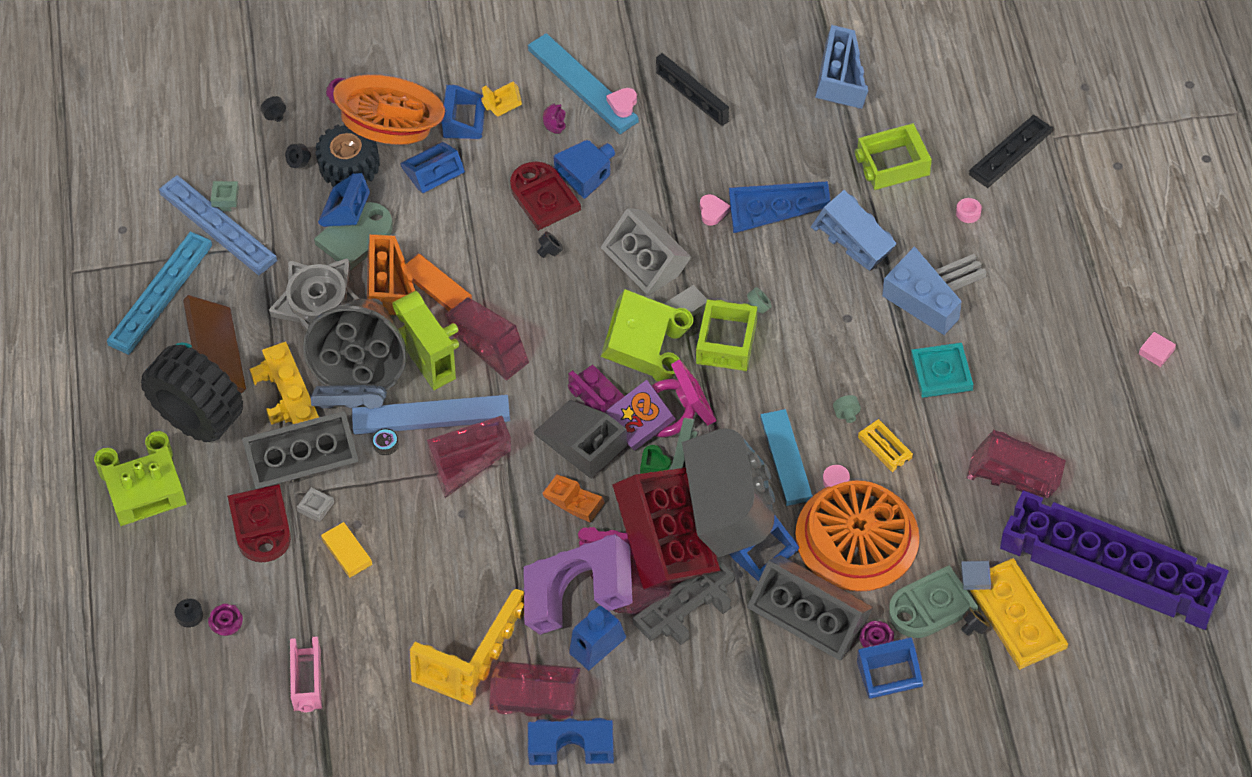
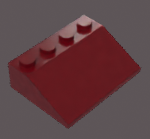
M686 467L636 474L612 484L643 590L720 571L716 554L697 535Z

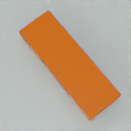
M421 254L416 255L405 264L408 273L411 274L413 279L412 282L453 315L472 301L470 293Z

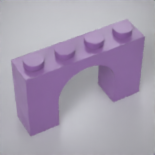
M616 534L608 535L598 541L582 544L578 548L560 552L550 558L537 560L533 564L524 566L525 625L539 635L563 627L562 598L564 591L575 576L587 570L593 571L594 601L608 611L632 604L630 545Z

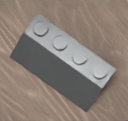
M345 411L242 438L255 489L359 462Z
M781 555L768 560L747 606L750 610L839 661L844 658L860 635L861 628L866 624L873 609L872 606Z

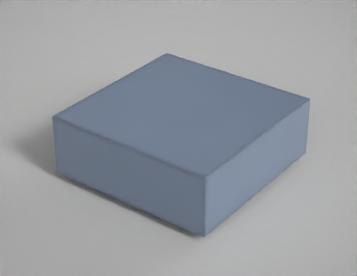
M989 561L961 562L963 590L991 589Z

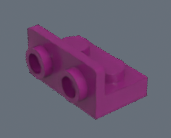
M593 364L578 375L573 370L568 373V388L575 397L579 396L588 407L606 413L611 406L625 397Z

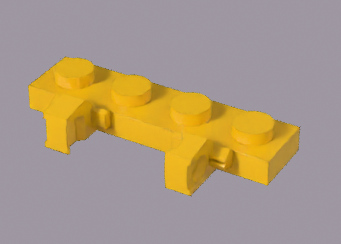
M286 341L263 349L262 353L265 360L249 370L254 385L262 380L265 382L270 380L271 383L275 382L281 396L280 404L277 403L276 407L272 409L266 408L271 425L282 421L297 424L319 418L315 407L311 406L310 395Z

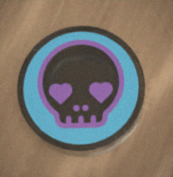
M388 428L376 431L372 437L373 449L380 455L394 453L399 446L396 432Z

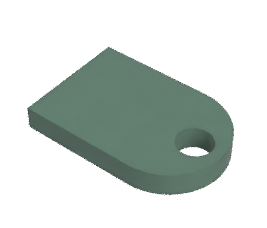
M366 202L357 225L328 226L314 238L315 245L337 262L349 259L351 271L367 257L370 234L391 235L393 230L391 214L380 204ZM373 215L383 216L379 220L370 219Z
M950 565L899 589L891 598L889 619L893 627L901 634L912 638H923L962 620V615L969 607L978 611V606L968 591L963 590L961 581ZM908 613L912 616V619L904 622L898 619L897 615Z

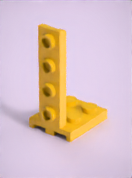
M514 589L469 663L455 655L440 652L430 645L414 642L410 649L411 682L471 705L476 698L478 684L481 680H486L493 659L497 660L499 658L504 640L510 639L517 618L521 619L524 615V591Z

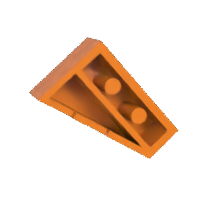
M370 234L367 255V299H379L390 315H396L392 302L415 291L412 283L413 279L407 271L405 259L396 237Z

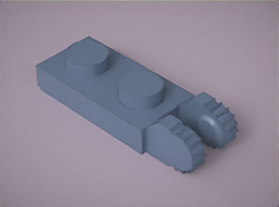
M316 386L310 397L311 406L331 408L335 405H345L348 408H355L364 404L368 409H374V407L377 409L384 403L387 392L382 386Z

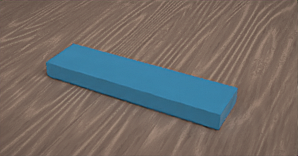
M786 409L760 414V420L786 506L808 502L813 496Z

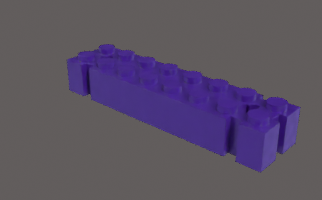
M1024 490L1022 491L1015 506L1014 515L1010 516L1004 528L1000 549L1017 556H1021L1023 551L1031 555L1030 561L1173 618L1177 612L1186 616V623L1206 630L1215 605L1224 588L1229 570L1208 563L1206 568L1197 565L1198 558L1055 502L1049 507L1042 504V497Z

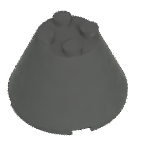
M376 298L356 299L321 313L309 325L303 341V354L306 364L311 373L323 385L327 383L330 386H382L387 391L396 384L406 365L407 351L403 337L389 312L383 306V303Z

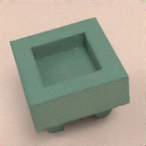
M213 181L211 193L212 207H220L221 211H231V207H237L238 181Z

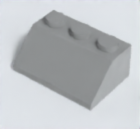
M627 208L601 246L602 250L647 295H651L677 278L691 259V256L645 210Z

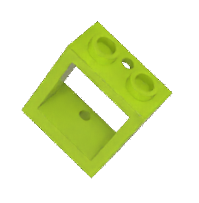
M914 123L858 138V148L855 149V157L858 163H862L865 179L867 182H871L874 190L930 175L932 159ZM906 146L913 162L881 171L877 170L870 155Z
M707 299L696 348V364L747 371L757 324L758 306ZM711 318L748 323L743 347L706 342Z

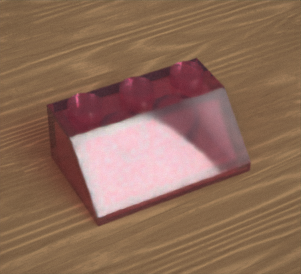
M498 661L491 676L489 710H496L499 714H512L513 711L524 712L526 716L531 717L550 714L553 718L566 719L569 716H573L576 709L580 668Z

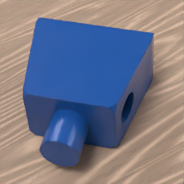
M585 140L555 154L554 169L563 180L585 199L609 177V159L615 156V151L609 143L598 149L592 142Z
M598 606L590 611L588 616L573 628L569 654L589 671L626 639L621 622L603 606Z

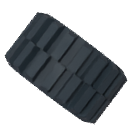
M345 124L344 126L334 125V129L328 128L325 131L326 135L319 137L315 152L320 174L324 177V181L327 184L331 182V186L334 187L352 174L358 173L363 174L365 181H372L374 179V174L378 173V166H380L376 141L356 134Z

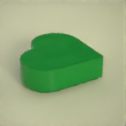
M649 445L644 448L642 453L640 474L669 470L672 465L671 459L667 455H663V451L659 446Z

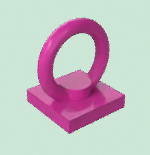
M680 359L671 364L677 379L661 380L654 383L652 387L657 394L668 389L676 390L681 403L685 407V412L676 423L665 427L655 435L656 437H670L680 433L683 419H693L695 412L707 426L717 421L698 380Z

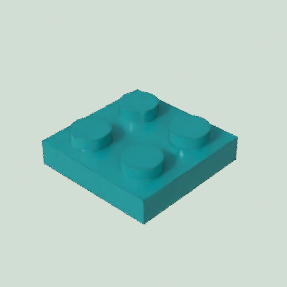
M962 342L911 350V359L922 398L973 391V381Z

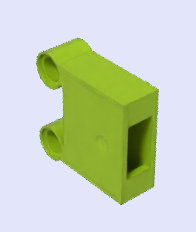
M624 289L617 298L600 357L648 374L657 382L672 379L676 374L671 364L679 360V357L670 352L659 355L664 335L666 333L671 338H681L693 324V316L685 308L676 309ZM675 320L680 322L682 326L677 325ZM662 364L666 365L670 371L665 370Z
M413 291L392 302L397 317L405 324L398 328L405 342L406 351L431 388L436 390L455 380L454 350L459 348L460 344L456 338L450 340L449 337L458 332L457 325L452 323L442 328L417 291Z
M154 431L146 437L147 456L120 464L118 454L112 448H102L94 456L98 474L106 482L120 527L187 505L172 461L173 452L169 438L162 431Z

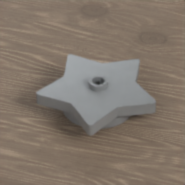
M343 259L329 265L314 264L309 266L290 261L288 263L286 291L269 309L271 317L299 322L307 331L312 321L321 313L359 299L349 288V259Z

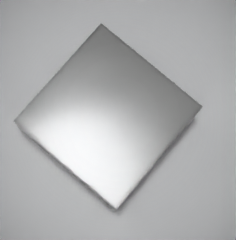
M311 487L298 504L297 511L313 520L321 522L334 504V499Z

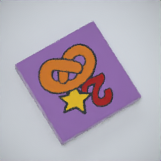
M645 380L606 411L609 416L626 428L627 443L634 451L676 420L648 380Z

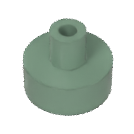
M755 287L747 294L750 301L748 304L758 306L757 311L764 314L772 307L768 297L759 288Z
M854 395L843 396L833 403L836 417L846 419L847 423L854 422L856 420L855 415L861 410L858 398Z

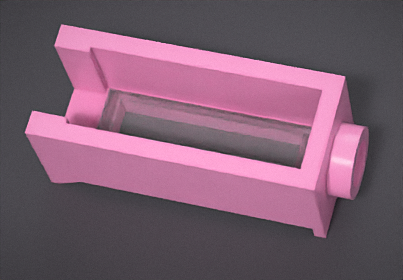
M312 637L313 648L298 649L296 639H290L291 700L294 711L311 712L314 709H322L321 649L318 637Z

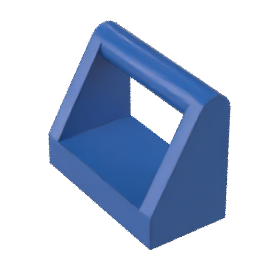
M446 85L445 115L442 120L444 138H482L485 107L481 99L484 97L483 95L457 85ZM457 104L476 105L473 127L456 121Z
M441 142L400 163L403 171L421 193H425L465 172L458 151L445 142Z
M362 173L352 174L332 188L318 221L319 225L323 227L357 225L370 193ZM339 197H343L341 204L336 206Z
M774 515V525L770 533L786 546L775 557L781 555L789 559L798 551L799 546ZM754 546L729 554L734 561L759 582L766 564L759 569L747 554Z
M912 637L858 649L857 665L869 699L923 687ZM908 661L913 678L873 687L869 670Z

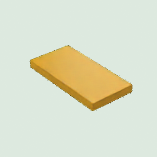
M1014 558L990 568L991 589L970 590L1019 670L1068 648V642Z

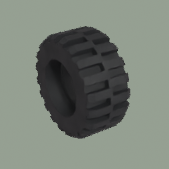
M176 344L165 348L142 374L141 388L145 392L147 400H150L151 406L160 413L161 417L168 420L174 428L181 430L187 436H192L197 441L202 440L208 443L219 440L241 415L243 410L241 392H238V387L229 379V375L223 372L215 362L210 361L207 356L198 353L193 348H187L185 345Z

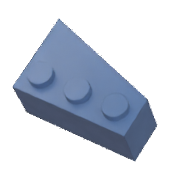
M831 25L825 43L815 98L862 109L868 94V87L865 85L863 77L864 69L861 67L859 59L860 51L855 30Z
M845 190L822 209L811 226L813 230L818 231L821 229L829 235L828 241L832 244L838 242L848 249L846 254L869 271L882 261L897 244L893 240L892 235L883 230L876 223L875 218L870 213H867L858 204L856 198L849 195Z
M915 246L884 278L882 295L884 298L941 334L945 335L959 320L962 301Z

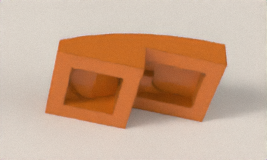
M556 474L542 493L546 499L556 506L590 523L605 504L602 496L583 490L577 481Z

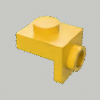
M514 81L493 92L487 86L482 87L484 96L481 98L482 103L488 111L491 110L497 117L522 105L519 88Z

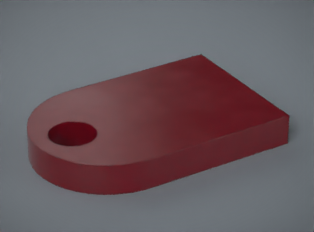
M538 161L528 162L520 165L512 173L510 179L512 195L538 231L581 211L580 202L551 165ZM526 173L535 174L532 178L523 177Z
M280 484L227 496L240 552L247 559L254 562H270L282 556L290 545L291 533ZM263 544L273 545V548L268 552L259 550Z

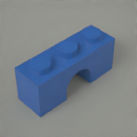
M594 718L591 721L565 719L564 721L550 722L546 719H540L535 722H528L529 765H557L559 750L568 744L579 745L584 750L586 764L614 763L613 720Z

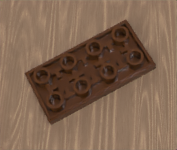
M187 295L183 302L192 348L220 366L219 368L229 375V379L236 384L238 392L242 394L246 390L230 307Z

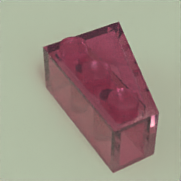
M467 297L445 314L449 325L455 323L458 327V332L453 336L460 339L506 381L529 363L516 325L471 298Z
M502 415L427 440V452L445 498L511 451V437Z
M993 430L973 452L966 479L974 480L975 476L991 480V485L999 486L1000 482L1016 486L1017 491L1022 492L1024 490L1034 495L1049 498L1060 487L1066 460L1057 457L1054 453L1038 449L1028 442H1022L1010 437L1004 432Z

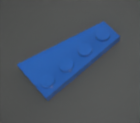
M828 181L729 188L733 233L823 209L830 202Z

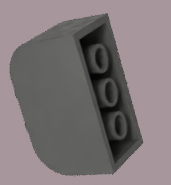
M718 429L683 441L682 447L698 537L718 557L762 542L770 534L774 525L772 503H775V496L768 484V480L771 479L768 466L764 464L763 460L745 439L732 429Z

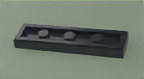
M661 53L656 57V73L719 125L724 126L729 122V106L665 54Z
M1033 114L969 170V176L988 189L1050 135L1052 127Z

